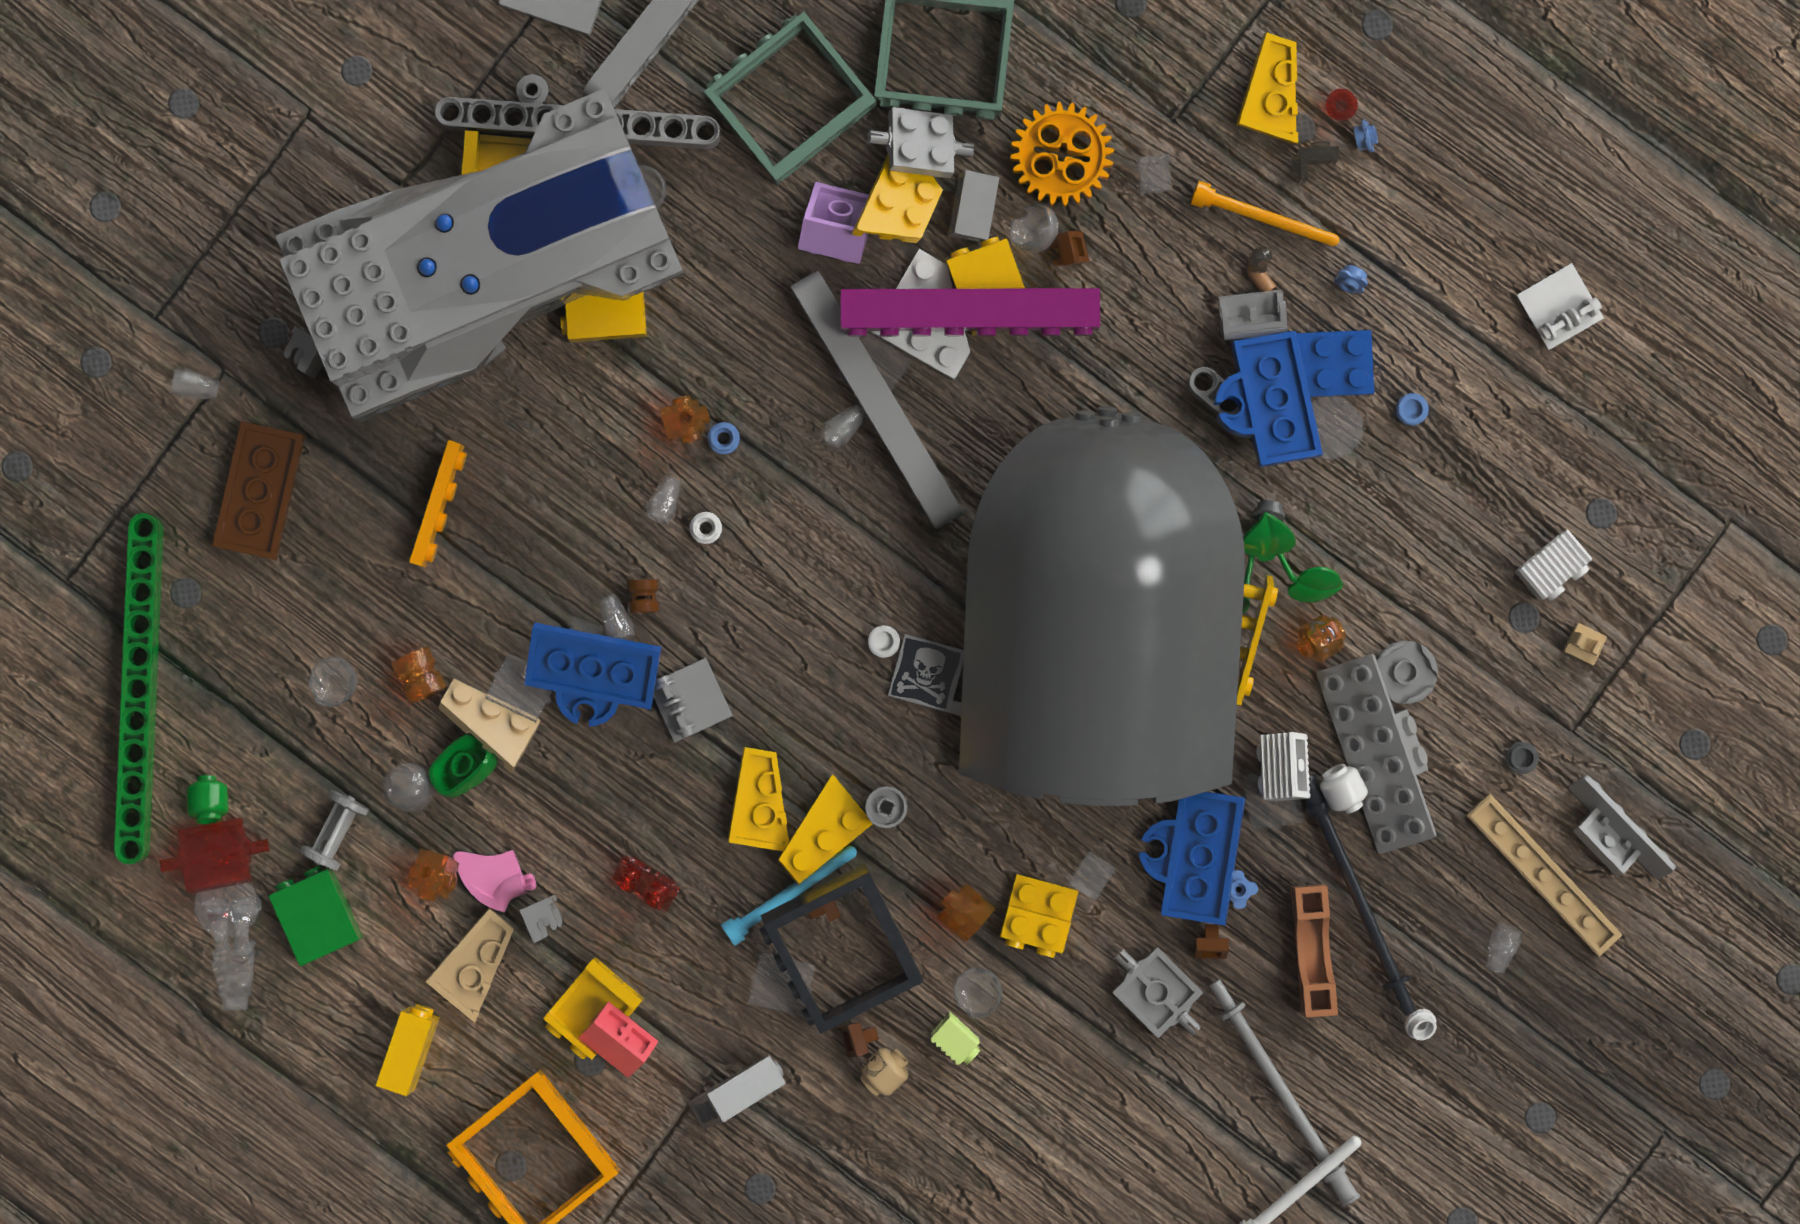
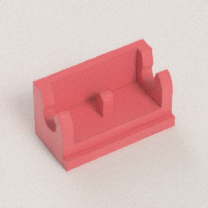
M609 1001L591 1019V1024L578 1038L628 1078L645 1063L658 1043V1040Z

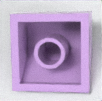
M815 182L803 219L798 249L812 254L837 258L844 262L860 264L868 233H864L862 236H855L852 234V231L869 195Z

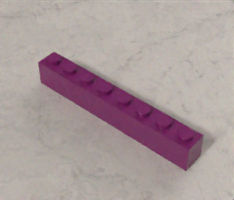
M1100 288L841 289V331H847L848 337H866L867 331H880L881 337L899 336V331H912V336L914 337L931 336V331H944V336L948 337L964 336V331H977V336L982 337L996 336V331H1009V336H1028V331H1041V336H1060L1061 331H1073L1074 336H1092L1093 330H1099Z

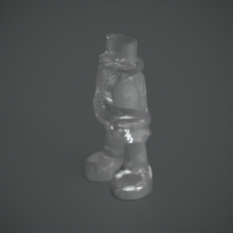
M221 897L201 901V910L212 925L215 952L211 953L213 960L210 963L219 989L217 995L222 997L224 1010L248 1009V996L252 994L251 985L256 950H253L256 942L253 939L249 940V922L262 908V900L259 898H240L231 904L229 899ZM229 908L234 932V946L229 947L228 940Z

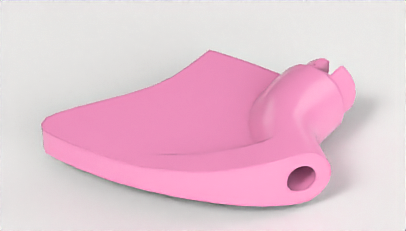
M514 850L494 856L459 851L453 856L460 878L469 892L482 904L495 910L505 912L513 898L524 895L527 891H533L536 888L533 874L522 875Z

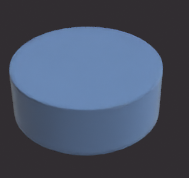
M1416 393L1404 395L1398 400L1395 407L1398 420L1407 426H1415L1423 422L1429 411L1425 398Z

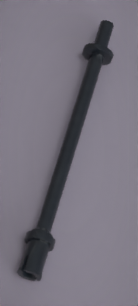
M1310 775L1308 778L1310 781V798H1305L1308 806L1305 810L1308 815H1312V817L1317 819L1387 975L1389 981L1383 985L1384 990L1392 988L1404 1016L1416 1011L1404 984L1411 978L1408 974L1400 975L1328 814L1330 806L1320 789L1316 775Z

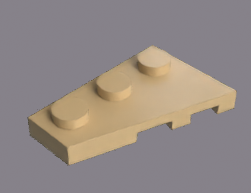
M453 679L438 708L466 734L471 733L483 744L482 748L484 750L487 749L491 754L494 753L503 761V767L511 774L540 723L539 719L456 679Z
M489 907L426 979V983L475 1023L514 927Z

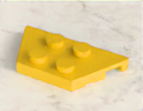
M887 154L852 234L855 236H862L864 233L879 235V239H899L902 242L917 243L923 236L943 189L933 176L889 171V154Z

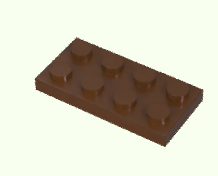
M243 421L240 422L212 546L277 561L305 440L304 435Z

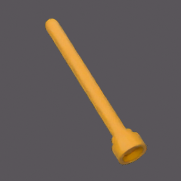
M1198 180L1190 202L1193 206L1203 208V206L1210 207L1213 205L1329 246H1336L1339 243V237L1334 233L1215 193L1216 189L1210 188L1211 184Z

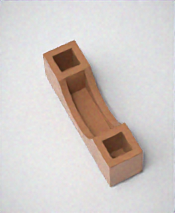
M1325 884L1291 886L1301 1015L1306 1018L1338 1015L1336 983L1332 971L1329 946L1330 911L1328 887Z

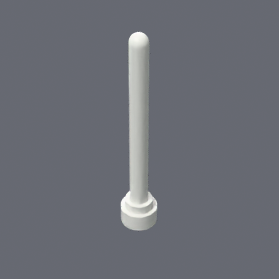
M1357 1136L1350 1137L1254 1220L1250 1218L1247 1222L1243 1220L1239 1224H1270L1361 1146L1360 1138Z

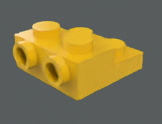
M1016 874L1000 937L1006 938L1005 945L1018 949H1024L1025 944L1037 947V954L1055 958L1056 952L1063 954L1079 891Z

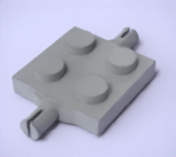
M892 107L888 112L889 127L887 132L869 130L867 134V143L886 146L889 154V171L951 178L954 174V156L972 157L974 153L973 143L956 142L953 134V115Z
M1158 947L1146 958L1138 962L1125 949H1122L1119 953L1128 962H1125L1118 954L1114 959L1128 972L1124 980L1112 993L1157 1038L1170 1026L1178 1022L1193 1036L1196 1032L1188 1025V1022L1197 1031L1201 1028V1025L1188 1012L1192 1004L1203 992Z

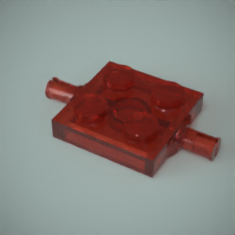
M242 818L178 830L180 841L178 856L159 859V866L162 873L180 869L184 875L185 889L188 894L252 882L250 868L252 855L270 852V843L268 838L249 842Z

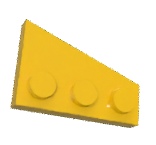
M1268 32L1263 34L1236 123L1237 126L1294 145L1298 144V132H1296L1298 103H1296L1295 84L1297 81L1296 42Z
M743 747L727 839L728 843L784 851L788 845L786 813L784 812L776 752Z

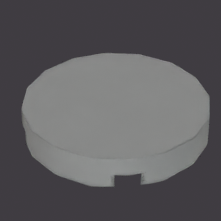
M1398 641L1384 648L1376 659L1391 701L1400 704H1412L1423 700L1432 692L1438 677V666L1435 657L1425 646L1414 641Z

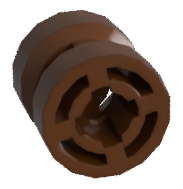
M658 580L626 581L627 591L630 593L627 613L659 612V602L656 600V592L659 590ZM636 597H650V599H636Z

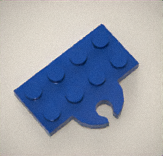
M1296 331L1233 341L1231 346L1237 374L1229 376L1218 387L1213 399V405H1220L1224 400L1231 399L1238 404L1239 411L1235 415L1225 412L1218 414L1216 419L1227 432L1239 437H1252L1258 468L1321 457L1323 452Z
M535 622L532 627L524 685L556 691V703L561 713L575 724L578 723L581 715L578 705L588 704L592 706L594 713L590 716L589 727L597 726L607 722L615 714L618 704L651 710L661 647Z
M1203 792L1179 799L1176 820H1162L1152 825L1144 833L1142 841L1149 843L1153 840H1160L1164 845V853L1159 858H1152L1146 852L1139 853L1140 861L1145 871L1154 879L1166 883L1161 915L1226 926L1246 798Z

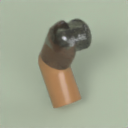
M1261 246L1251 252L1247 267L1249 278L1260 292L1271 291L1276 287L1275 283L1266 273L1268 262L1272 259V252L1266 246Z

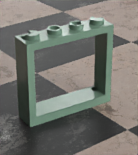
M885 0L874 95L876 102H880V107L887 109L906 105L912 106V110L931 112V108L942 109L944 114L963 116V112L976 113V118L984 120H994L995 116H1001L1014 0ZM895 3L1003 15L993 103L885 91Z
M805 12L799 16L794 14L791 18L784 20L781 24L783 29L774 36L771 33L765 35L757 42V49L749 56L746 53L740 55L732 62L731 66L733 68L724 76L721 73L715 75L713 80L706 85L708 88L704 91L709 102L776 185H779L876 107L874 97ZM804 31L858 99L779 163L774 165L720 97Z

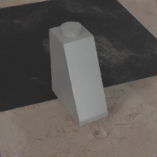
M767 1056L701 1093L687 1103L702 1129L705 1130L724 1123L786 1084L782 1078L784 1075L783 1070L778 1062Z

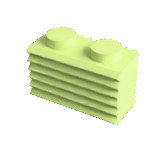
M951 1012L931 1032V1043L936 1042V1047H941V1051H945L946 1056H950L951 1060H955L956 1065L962 1062L968 1065L980 1052L977 1046L980 1043L979 1037Z

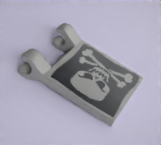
M905 634L888 696L961 716L962 703L953 701L963 667L964 650Z

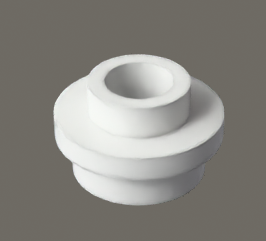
M701 512L690 523V533L699 543H713L721 535V521L713 513ZM709 522L712 525V531L709 534L701 533L700 526L702 523Z
M1427 1009L1413 1012L1405 1021L1407 1034L1417 1040L1429 1039L1437 1028L1435 1016Z

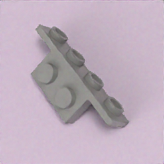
M1585 775L1572 783L1569 787L1570 791L1590 810L1573 832L1617 878L1623 875L1636 859L1657 880L1675 870L1676 865L1669 859V856L1659 849L1647 836L1646 832L1625 814L1623 808L1602 790L1598 782Z

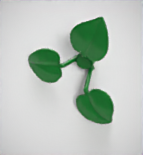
M1267 512L1243 536L1244 551L1249 556L1244 584L1250 585L1255 557L1260 561H1270L1277 555L1291 582H1294L1287 588L1288 595L1297 601L1305 603L1322 601L1333 596L1344 585L1339 574L1326 567L1309 568L1300 573L1299 577L1294 575L1283 554L1289 552L1295 546V535L1287 525ZM1243 597L1242 614L1250 607V599L1247 597Z

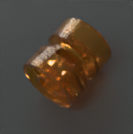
M429 646L415 650L391 662L397 678L405 682L402 689L409 704L423 700L447 688L441 672L433 668L436 660Z

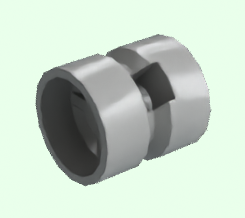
M878 787L867 798L865 807L867 816L878 827H895L906 816V798L901 791L894 787Z

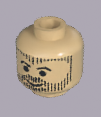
M880 1048L861 1066L863 1073L860 1077L861 1081L874 1095L882 1094L889 1096L908 1079L909 1074L905 1067L908 1064V1060L897 1049L892 1052L889 1049Z

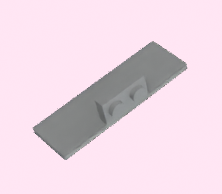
M1370 654L1317 672V678L1347 764L1358 770L1367 787L1368 794L1362 801V808L1378 853L1382 854L1436 837L1437 834L1416 776L1428 770L1427 754L1419 744L1416 735V722L1409 715L1408 709L1394 713L1375 655Z

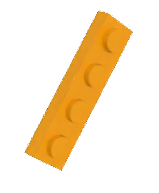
M450 440L447 442L409 563L426 568L427 562L432 563L435 558L438 545L434 544L437 531H443L447 520V514L443 513L447 501L452 502L457 483H454L453 480L456 471H462L467 457V453L463 452L464 446L460 443Z

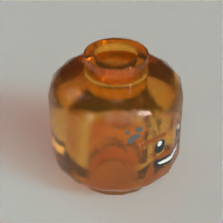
M1319 615L1299 628L1297 648L1303 657H1310L1316 662H1323L1343 649L1346 633L1342 624L1335 617L1330 618L1327 615Z

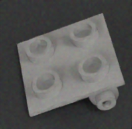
M707 658L656 680L654 699L674 743L733 716Z

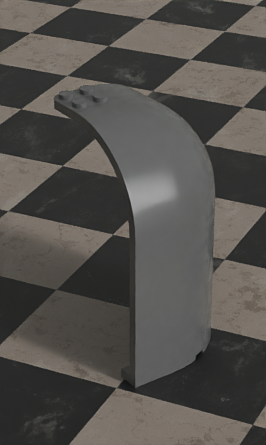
M1110 406L1098 407V412L1077 411L1076 416L1051 421L1029 433L1007 454L995 471L976 512L968 549L959 758L960 775L1031 798L1042 799L1043 794L1060 796V803L1093 806L1138 805V799L1153 798L1154 803H1163L1187 798L1232 784L1245 577L1244 540L1234 501L1222 476L1205 453L1177 430L1155 421L1142 419L1140 413H1118L1117 408Z

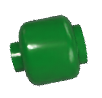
M213 775L197 777V782L190 784L186 788L188 816L195 819L197 824L202 825L221 822V818L227 815L229 811L227 785L216 781V777Z

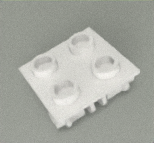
M1572 263L1516 295L1548 350L1604 319L1600 312V309H1602L1601 303L1596 297H1591Z

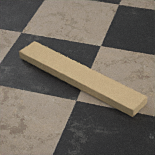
M1491 794L1484 797L1465 815L1596 956L1600 957L1622 936L1618 929Z

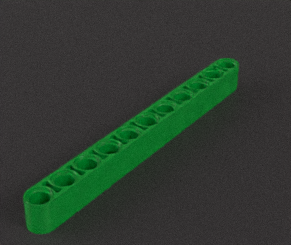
M145 513L135 515L130 520L128 526L114 844L115 856L124 864L141 863L148 857L151 836L164 529L160 519ZM150 520L153 525L152 533L147 537H143L139 532V527L143 521ZM143 552H148L152 559L150 566L146 569H141L138 565V557ZM142 584H146L150 588V595L145 601H140L136 594L138 587ZM140 616H145L149 626L144 633L140 634L135 628V622ZM139 648H143L147 652V660L141 666L137 665L134 661V653ZM138 680H142L146 685L145 694L140 698H137L132 691L133 684ZM136 712H140L145 720L143 727L139 730H136L131 725V718ZM135 744H138L143 749V757L138 762L133 761L129 753L131 747ZM133 776L138 777L142 783L141 790L137 794H133L128 788L129 780ZM132 808L140 813V822L136 826L130 825L127 821V813ZM129 841H134L139 846V853L134 859L130 858L125 851Z

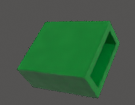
M322 865L305 872L306 879L294 884L293 879H289L274 886L276 892L269 895L299 966H303L363 939V935L333 869L323 870Z

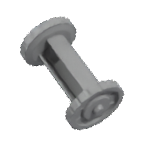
M331 790L328 797L335 802L334 807L313 847L302 845L299 852L318 865L338 871L341 864L333 857L356 813L367 815L369 808L355 801V798L351 796L347 797Z

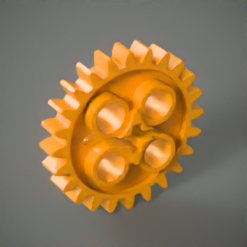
M1061 102L1057 103L1056 111H1052L1048 104L1044 106V115L1033 110V122L1025 118L1023 119L1022 123L1026 131L1016 129L1015 135L1021 141H1013L1011 147L1019 150V152L1010 155V160L1019 162V164L1012 171L1013 173H1023L1018 184L1022 185L1027 182L1030 184L1027 190L1028 195L1035 190L1039 192L1038 202H1041L1045 196L1050 197V206H1053L1058 198L1061 199L1063 207H1066L1068 198L1072 197L1078 205L1080 203V194L1083 193L1085 197L1090 199L1092 197L1091 187L1099 191L1101 190L1102 186L1098 178L1108 180L1109 174L1103 168H1111L1113 162L1105 157L1112 155L1114 149L1105 147V145L1111 141L1112 137L1101 135L1106 128L1105 124L1097 127L1094 125L1098 115L1095 114L1089 119L1085 117L1086 107H1083L1079 113L1074 112V103L1070 104L1067 111L1063 110ZM1045 129H1053L1058 134V140L1053 143H1047L1041 138V132ZM1077 135H1084L1088 138L1090 145L1086 149H1077L1073 145L1072 139ZM1041 147L1055 153L1059 152L1060 148H1065L1067 155L1089 157L1090 161L1083 162L1069 156L1065 157L1064 161H1059L1057 154L1038 153L1034 151V148ZM1038 160H1047L1051 163L1052 170L1048 174H1040L1035 170L1034 164ZM1071 166H1077L1082 170L1083 177L1078 181L1070 180L1066 175V169Z

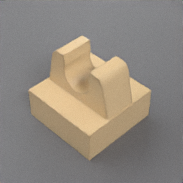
M1576 623L1563 652L1594 666L1607 636L1580 623Z

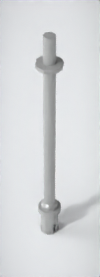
M1221 980L1214 981L1209 987L1224 1009V1012L1219 1016L1220 1019L1226 1020L1230 1018L1321 1163L1330 1154L1240 1011L1246 1006L1245 1003L1242 1001L1235 1004ZM1339 1164L1323 1180L1325 1183L1329 1182L1341 1205L1346 1206L1358 1199L1360 1194L1357 1193L1345 1174L1347 1169L1344 1164Z

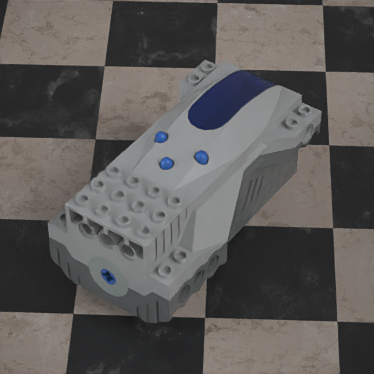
M605 88L544 113L527 150L523 154L480 172L400 188L335 210L275 236L284 256L279 259L329 379L340 388L351 417L361 423L404 403L421 398L432 391L481 372L497 344L517 325L560 308L586 295L626 301L636 294L654 289L676 277L685 276Z

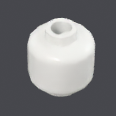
M1339 764L1330 768L1322 775L1324 779L1320 783V789L1332 810L1345 811L1346 814H1350L1363 806L1362 801L1367 796L1368 790L1355 767H1346L1345 764Z

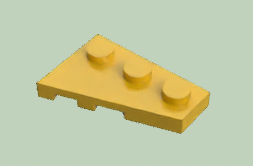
M833 774L778 859L779 863L797 885L807 879L873 824Z

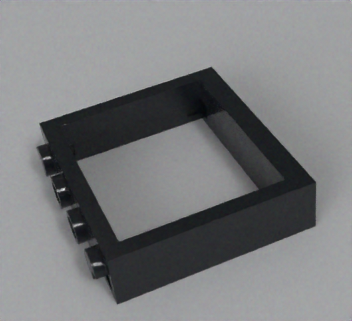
M865 863L760 915L764 925L759 928L762 937L767 945L774 944L778 953L773 955L781 973L786 970L788 971L792 980L787 982L794 998H802L806 1006L801 1009L808 1025L812 1026L815 1024L820 1034L924 982ZM862 887L904 973L821 1014L778 928Z

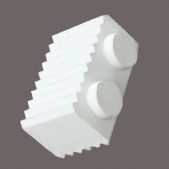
M1567 529L1562 531L1514 572L1538 601L1546 598L1552 601L1565 590L1562 586L1563 583L1571 577L1576 581L1590 569L1586 564L1592 560V557Z
M1288 732L1260 735V744L1257 746L1256 754L1261 762V776L1258 779V788L1263 800L1283 801L1310 798L1309 762L1307 760L1309 757L1307 754L1308 737L1306 734Z

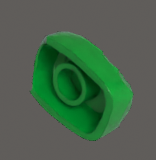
M465 734L451 743L433 762L429 769V778L439 794L453 799L467 793L470 789L482 783L494 771L499 758L494 753L491 754L487 749L484 750L482 748L483 744L476 737Z

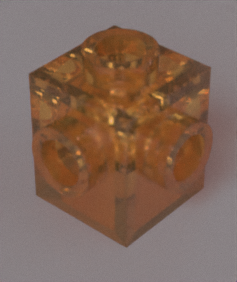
M690 395L673 399V405L660 408L669 442L682 439V443L687 444L701 440L700 434L707 433L705 425L711 424L706 405L700 406L698 399L691 400ZM684 416H692L690 423H681Z
M420 849L416 862L411 865L408 872V886L416 890V896L431 902H435L436 897L448 900L450 892L455 889L457 884L456 873L460 863L449 856Z
M966 883L958 892L952 889L940 904L945 908L937 918L966 943L981 928L996 908Z

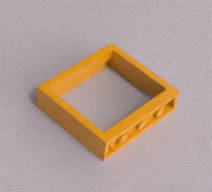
M540 1069L446 1145L450 1149L447 1153L453 1159L452 1162L458 1168L461 1166L465 1168L470 1175L467 1179L471 1186L478 1193L481 1191L485 1193L490 1200L487 1203L490 1210L498 1218L503 1216L508 1224L528 1223L464 1143L532 1088L536 1090L601 1172L538 1224H556L621 1170Z

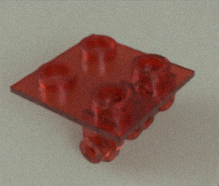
M622 856L612 878L617 881L616 884L628 893L635 892L643 897L645 903L657 910L663 909L667 912L673 899H675L680 891V888L675 886L677 882L665 875H662L659 879L660 872L657 871L655 875L651 874L652 867L650 866L647 870H644L646 864L634 856L632 858Z

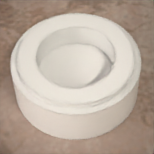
M878 626L871 631L868 637V646L871 652L878 657L886 658L894 655L900 645L898 633L890 626Z

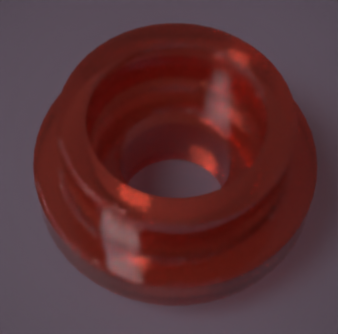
M1337 89L1327 97L1325 107L1331 118L1337 121H1346L1356 113L1358 102L1356 96L1351 91ZM1343 100L1347 104V109L1344 111L1338 110L1336 102Z

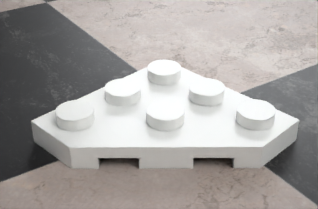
M919 249L896 289H953L947 264ZM871 331L872 334L952 380H955L970 354L965 331L964 336L959 337L944 336V331H931V336L914 337L912 336V331H899V336L881 337L880 331Z

